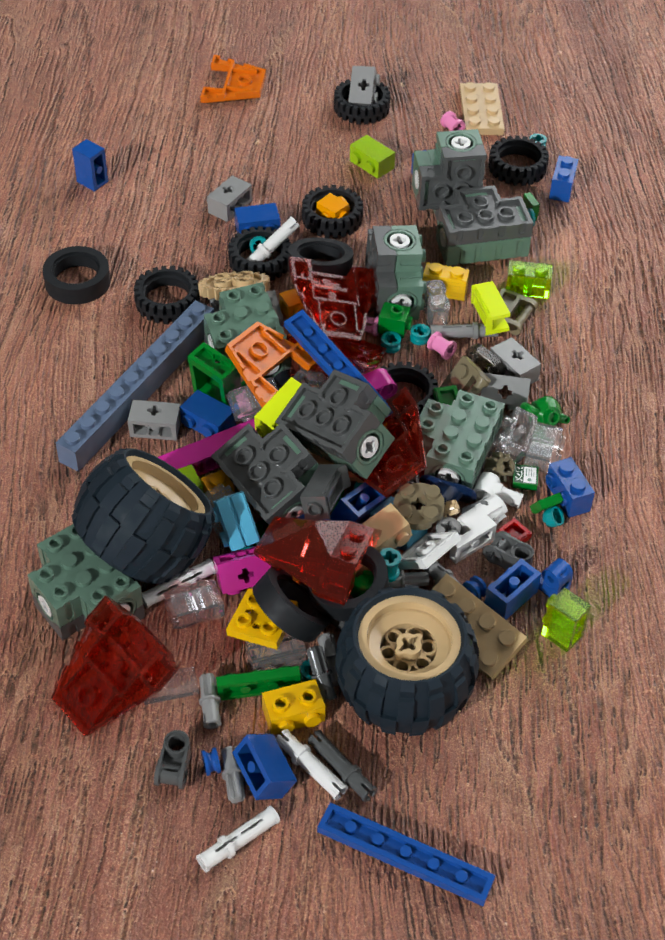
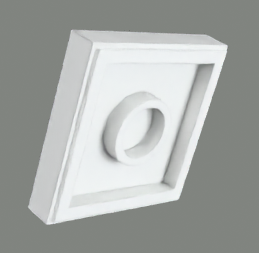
M458 532L426 533L401 554L402 559L398 567L400 570L427 569L462 539Z

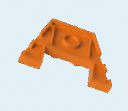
M213 55L211 70L228 72L223 88L203 87L200 96L201 103L260 98L266 78V69L246 63L242 66L235 64L233 59L228 58L225 61L219 55Z
M257 321L229 342L225 352L263 408L278 392L273 385L263 378L288 357H291L307 372L313 369L317 363L298 342L294 344L284 339L283 334Z

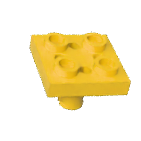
M249 588L226 628L227 636L278 650L286 634L262 611L254 597L253 589ZM290 600L294 605L298 607L297 601Z

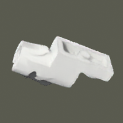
M493 494L462 508V515L457 518L461 524L459 536L462 540L450 549L449 558L455 564L494 541L497 524L507 517L505 513L508 512L506 504L498 495Z

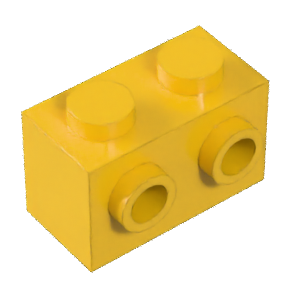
M316 679L262 693V709L270 733L273 735L282 734V731L285 729L292 732L298 728L314 727L321 722H325L326 706Z

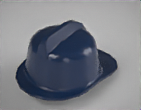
M421 475L420 477L421 483L436 485L440 488L445 504L446 501L453 499L457 502H471L477 498L476 493L464 485L441 480L431 475Z

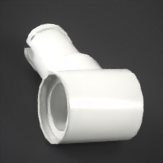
M492 472L481 473L473 489L477 495L476 502L495 494L504 503L519 509L524 496L523 493L504 487L500 478Z

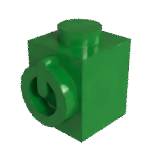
M384 302L379 315L378 333L384 334L392 331L398 333L401 338H404L406 331L411 330L413 317H410L411 307Z

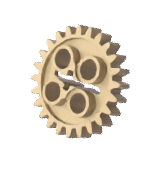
M253 271L218 273L199 281V294L203 298L208 297V299L215 298V300H219V292L263 282L265 291L270 290V277L265 275V273H253Z

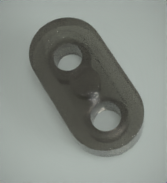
M476 343L467 349V357L483 373L505 374L503 362L482 344Z

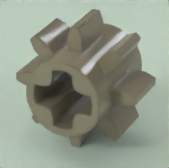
M502 451L492 452V457L486 458L484 469L485 472L496 474L501 482H507V476H513L515 464L510 458V454H503Z

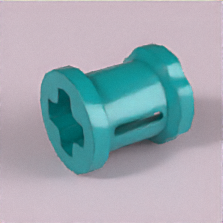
M384 548L380 554L387 565L389 582H393L400 575L398 565L401 563V554L393 548Z

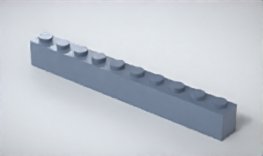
M195 300L56 442L59 462L79 472L126 423L132 401L147 400L182 364L187 356L204 340V314L214 313V308Z

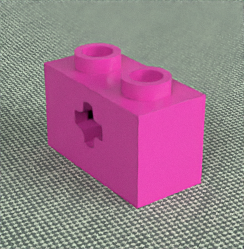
M264 545L213 557L219 588L223 594L236 595L241 593L242 589L254 587L271 568L269 554ZM247 568L245 570V574L241 575L243 572L242 569Z

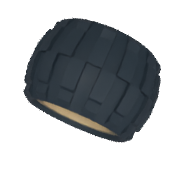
M133 448L119 449L93 468L80 488L72 514V522L79 537L99 558L131 578L153 584L169 582L174 576L178 577L191 566L206 546L212 532L211 524L215 520V514L210 501L189 478L158 457Z
M405 585L403 588L395 589L388 587L378 590V593L372 598L366 597L352 611L349 620L345 621L337 641L335 668L342 693L350 707H354L355 713L368 725L375 724L379 726L382 732L396 735V732L409 733V736L424 735L426 730L430 728L438 730L450 722L459 710L463 709L474 691L478 676L479 648L474 629L468 623L463 610L456 603L451 604L448 602L444 594L433 589L431 591L420 589L419 586Z

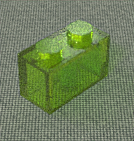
M509 260L506 289L527 297L548 299L553 265Z
M564 587L557 595L554 593L545 605L547 612L542 619L544 623L542 635L568 652L583 637L591 605Z

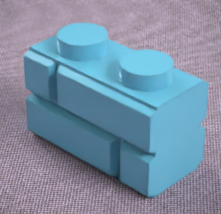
M243 491L213 501L215 506L213 507L215 523L220 522L223 532H220L219 535L224 548L229 546L231 551H236L261 541Z

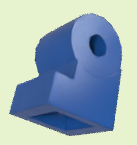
M561 558L556 559L542 571L538 589L556 602L570 590L573 578L571 566Z

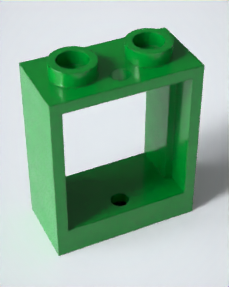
M203 342L187 356L194 392L199 390L235 409L241 404L240 393L242 392L240 373L229 358Z

